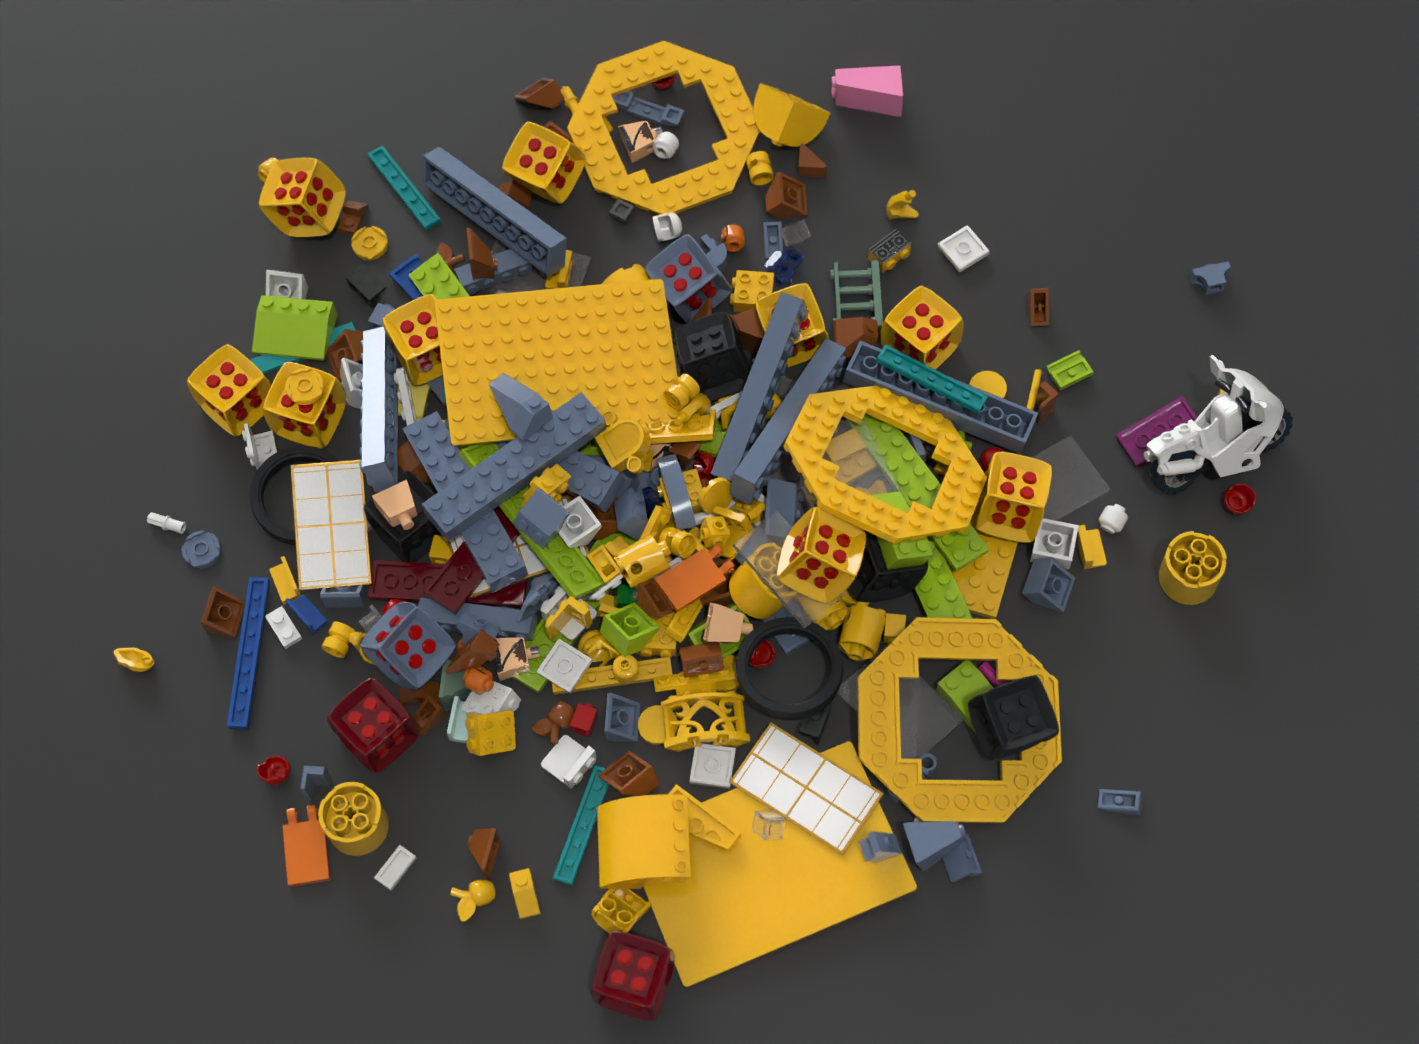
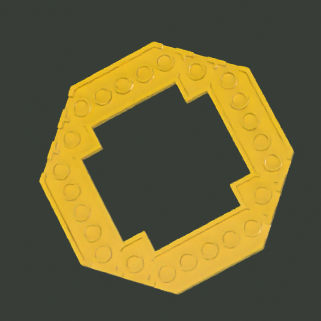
M666 41L598 64L567 127L573 143L586 155L584 169L594 191L606 193L614 199L632 203L635 207L646 211L650 210L658 213V215L671 212L677 214L733 193L738 178H740L745 167L746 158L750 155L755 141L760 134L754 118V109L733 66ZM678 74L684 88L701 82L727 138L712 144V150L717 160L651 184L645 169L627 175L603 121V117L618 112L613 96Z
M876 385L809 394L783 446L786 452H790L794 466L798 473H802L804 476V483L810 493L814 494L817 498V505L821 510L893 544L901 543L902 540L907 539L911 541L921 540L930 535L935 537L949 535L953 531H958V533L965 532L987 479V476L949 419L944 418L941 413L931 412L921 404L916 405L906 397H899L891 393L889 389L880 388ZM866 413L936 446L931 458L949 467L931 509L913 501L908 513L835 479L840 466L822 457L842 416L860 424Z
M917 617L857 677L859 760L921 822L1004 823L1047 778L1053 769L1062 762L1058 680L1053 675H1050L1043 668V665L1032 654L1030 655L1022 647L1023 645L1012 634H1009L996 619ZM918 659L996 661L997 681H1014L1027 676L1037 675L1054 709L1058 721L1059 734L1051 740L1041 742L1032 748L1019 752L1020 760L1000 761L1001 781L922 780V759H901L899 679L919 678Z

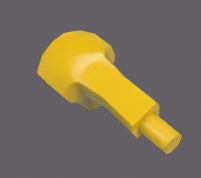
M914 190L909 192L902 191L889 199L886 205V213L889 220L900 218L915 219L919 216V213L908 205L916 196Z
M698 393L679 411L678 417L674 419V423L679 426L683 422L686 423L694 414L699 413L702 416L711 408L710 399L705 394Z

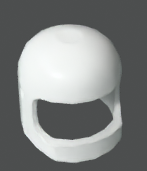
M671 212L653 216L654 229L659 243L676 239L681 235L682 223L677 214Z

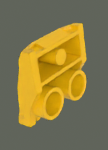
M609 889L592 909L591 915L597 925L609 934L611 931L628 933L635 923L648 911L652 903L646 902L630 889Z

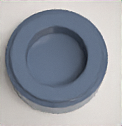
M658 465L654 466L649 473L650 480L657 486L660 485L659 478H662Z

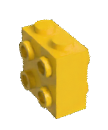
M737 270L736 277L732 278V288H735V291L730 295V304L733 305L734 312H743L751 308L755 309L754 304L756 301L773 293L774 273Z
M555 464L552 468L547 467L540 477H534L529 483L531 487L523 495L524 501L521 507L526 504L538 488L559 504L563 499L562 494L569 487L568 482L571 475L558 464Z
M697 468L682 472L693 513L704 512L698 504L699 495L703 488ZM659 478L660 485L656 487L659 498L663 497L664 503H661L662 507L672 510L663 478ZM672 513L670 515V520H674Z
M675 612L660 619L649 616L660 628L639 652H636L637 654H640L642 657L660 655L662 658H671L672 656H677L678 641L664 632Z

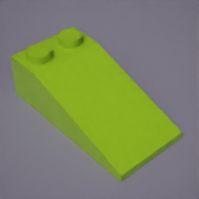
M900 491L870 495L906 513L909 511L910 507ZM877 536L888 570L923 565L933 555L927 536L925 539L915 541L910 539L902 540L898 544H893Z
M965 660L937 683L936 692L975 732L968 711V702L975 696L993 689V687L970 660Z

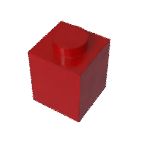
M584 703V705L577 704L570 724L572 732L591 738L599 716L595 706Z

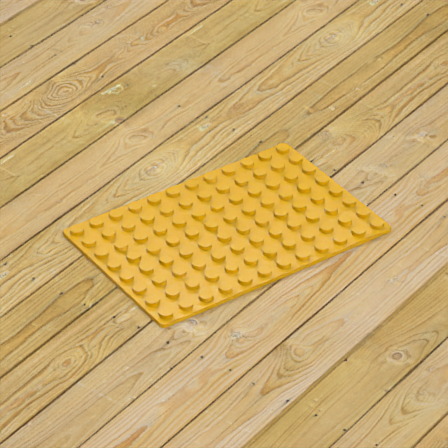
M662 279L448 298L435 301L450 439L453 446L511 441L518 437L510 430L489 386L492 381L503 373L541 396L549 403L551 412L582 392L600 414L606 410H611L617 415L618 421L629 418L640 424L646 422L650 425L660 421L668 424L672 419L678 417L680 410L668 404L663 395V392L670 385L674 384L678 376Z
M850 741L821 752L825 757L870 784L854 746ZM738 787L702 802L703 805L741 833L740 838L732 848L726 851L689 835L691 877L685 883H645L643 885L647 897L652 903V909L668 948L674 951V964L684 987H690L917 889L916 882L903 854L883 859L877 863L865 861L859 842L868 837L867 834L874 831L893 834L879 801L842 855Z

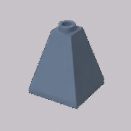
M907 822L903 824L916 864L922 871L928 870L964 841L963 837L966 836L963 824L958 825L957 822Z

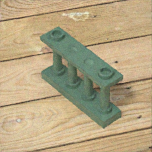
M879 260L871 261V268H867V270L838 271V262H834V269L830 270L831 281H834L836 318H833V321L841 319V311L870 310V312L874 313V317H871V319L877 320L878 335H881L883 315ZM868 277L872 283L868 286L839 287L840 278ZM869 294L872 295L873 300L864 303H840V295Z

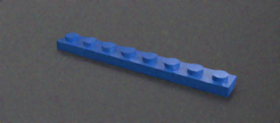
M249 577L227 727L230 729L249 728L270 586L269 578Z

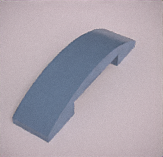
M631 91L613 96V100L619 109L651 123L664 126H678L684 114V110L667 104L665 108L634 97V92Z
M676 454L657 458V464L664 481L676 529L682 531L696 527L690 498Z

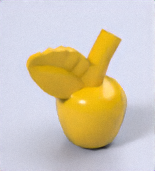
M475 880L469 884L468 891L452 887L450 895L461 898L457 905L459 919L462 922L467 921L474 914L476 906H484L495 899V886L491 881Z

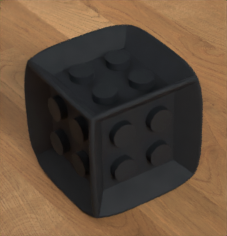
M728 312L705 316L686 323L675 330L676 346L679 358L683 364L684 373L691 376L700 387L699 393L705 394L711 402L743 391L750 373V367L746 354L743 351L739 333Z
M406 470L398 474V483L407 480L417 511V516L412 518L414 522L412 528L404 530L401 524L392 527L376 508L372 496L366 501L363 508L369 524L392 552L403 562H415L430 551L434 535H442L424 514L422 503L435 494L415 474Z
M865 531L866 544L862 563L854 581L849 586L855 599L861 602H871L897 598L911 592L926 575L928 560L923 565L888 570L877 536Z
M1037 675L1027 676L1000 685L984 694L975 696L968 702L971 722L980 745L990 761L1027 750L1041 742L1051 740L1059 734V726L1054 709Z

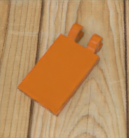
M719 544L714 546L708 553L703 548L654 579V582L676 612H679L724 584L727 580L725 576L734 571L733 567L735 565L731 560L725 562L720 568L714 563L713 560L723 555L721 553L723 549Z
M315 805L307 806L309 821L298 823V813L295 811V808L286 809L289 824L282 826L288 886L293 887L330 881L327 838L318 819V808Z

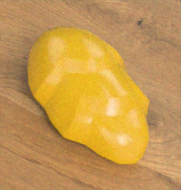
M134 647L118 648L113 652L119 665L127 667L134 672L148 671L154 665V659L148 652Z

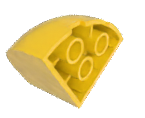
M760 83L754 100L756 125L765 136L772 139L773 144L780 147L782 144L798 147L802 143L804 145L809 143L822 131L830 116L829 111L762 83Z

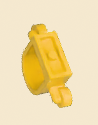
M604 411L601 415L606 420V426L609 428L597 435L595 439L611 468L620 473L625 469L634 474L640 473L644 468V462L641 458L647 454L651 445V428L646 422L640 424L629 418L618 421V417L613 411Z

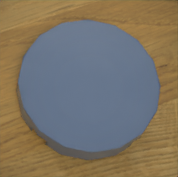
M197 531L185 539L181 550L182 556L188 565L203 569L216 563L222 549L220 541L213 533Z

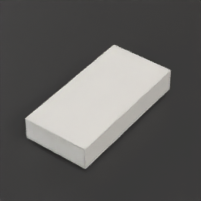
M399 845L376 874L375 880L392 891L417 857Z

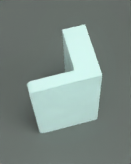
M454 696L447 735L450 741L466 743L468 732L465 720L467 717L466 713L462 710L464 702L460 701L459 696Z

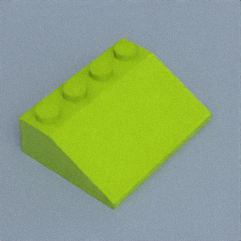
M261 295L256 312L252 353L324 361L338 316L334 303Z

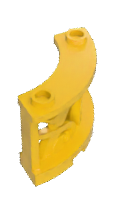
M735 691L669 696L668 700L661 702L666 732L664 748L680 752L690 748L701 747L702 742H713V746H729L734 748L749 743L750 734L746 733L743 709L745 697L737 694ZM725 705H733L734 717L727 716L731 713L732 708L727 709ZM702 707L712 710L720 717L712 723L710 731H704L698 722L691 720L694 714ZM682 708L683 711L681 713L676 712V716L682 720L673 721L672 710ZM722 724L721 728H723V731H718L716 726ZM674 727H679L677 736L675 737ZM692 727L697 729L695 733H690L689 731Z

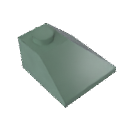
M449 659L442 667L439 699L444 711H449L452 708L454 696H459L461 701L471 693V690L465 687L463 681L466 670L450 674L445 672L451 662Z

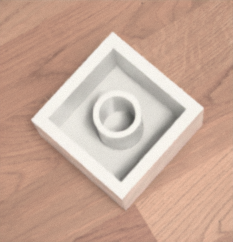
M1043 518L1037 536L1034 539L1030 562L1033 563L1034 559L1052 558L1064 569L1069 570L1079 525Z

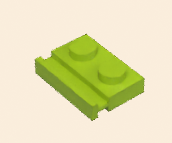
M1079 350L1046 366V371L1049 372L1059 391L1093 375L1094 371L1085 358L1082 357Z

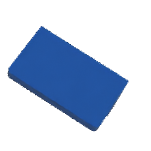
M304 594L300 595L293 602L289 598L285 600L289 609L312 635L328 624L327 619Z

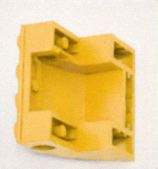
M687 795L634 796L613 800L597 807L599 889H641L645 883H685L691 877Z

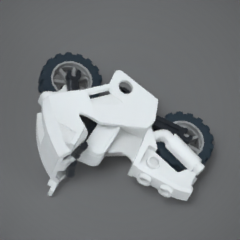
M1211 355V372L1217 378L1215 385L1225 392L1214 397L1195 421L1191 419L1187 424L1178 425L1172 431L1163 432L1161 436L1154 438L1147 444L1148 451L1144 452V458L1148 462H1153V467L1150 468V479L1161 492L1172 495V493L1178 494L1181 490L1188 489V486L1194 484V480L1199 477L1200 473L1213 466L1220 477L1257 469L1261 465L1259 457L1261 452H1268L1271 448L1278 447V444L1284 442V438L1290 434L1289 430L1293 426V423H1291L1293 421L1291 413L1283 406L1279 398L1270 392L1256 377L1239 369H1225L1221 360L1218 361L1214 355ZM1251 459L1247 466H1241L1244 460Z

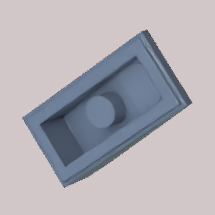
M782 221L763 222L765 259L784 258Z
M1099 789L1097 809L1141 816L1143 796L1140 791Z

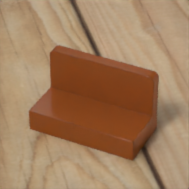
M1045 381L1039 385L1035 402L1039 406L1036 419L1038 424L1054 412L1058 398V392Z
M708 642L679 648L685 678L724 670L719 642Z

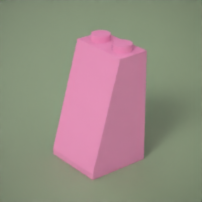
M900 66L835 69V77H832L831 92L832 98H835L836 105L897 117L902 116L903 89Z

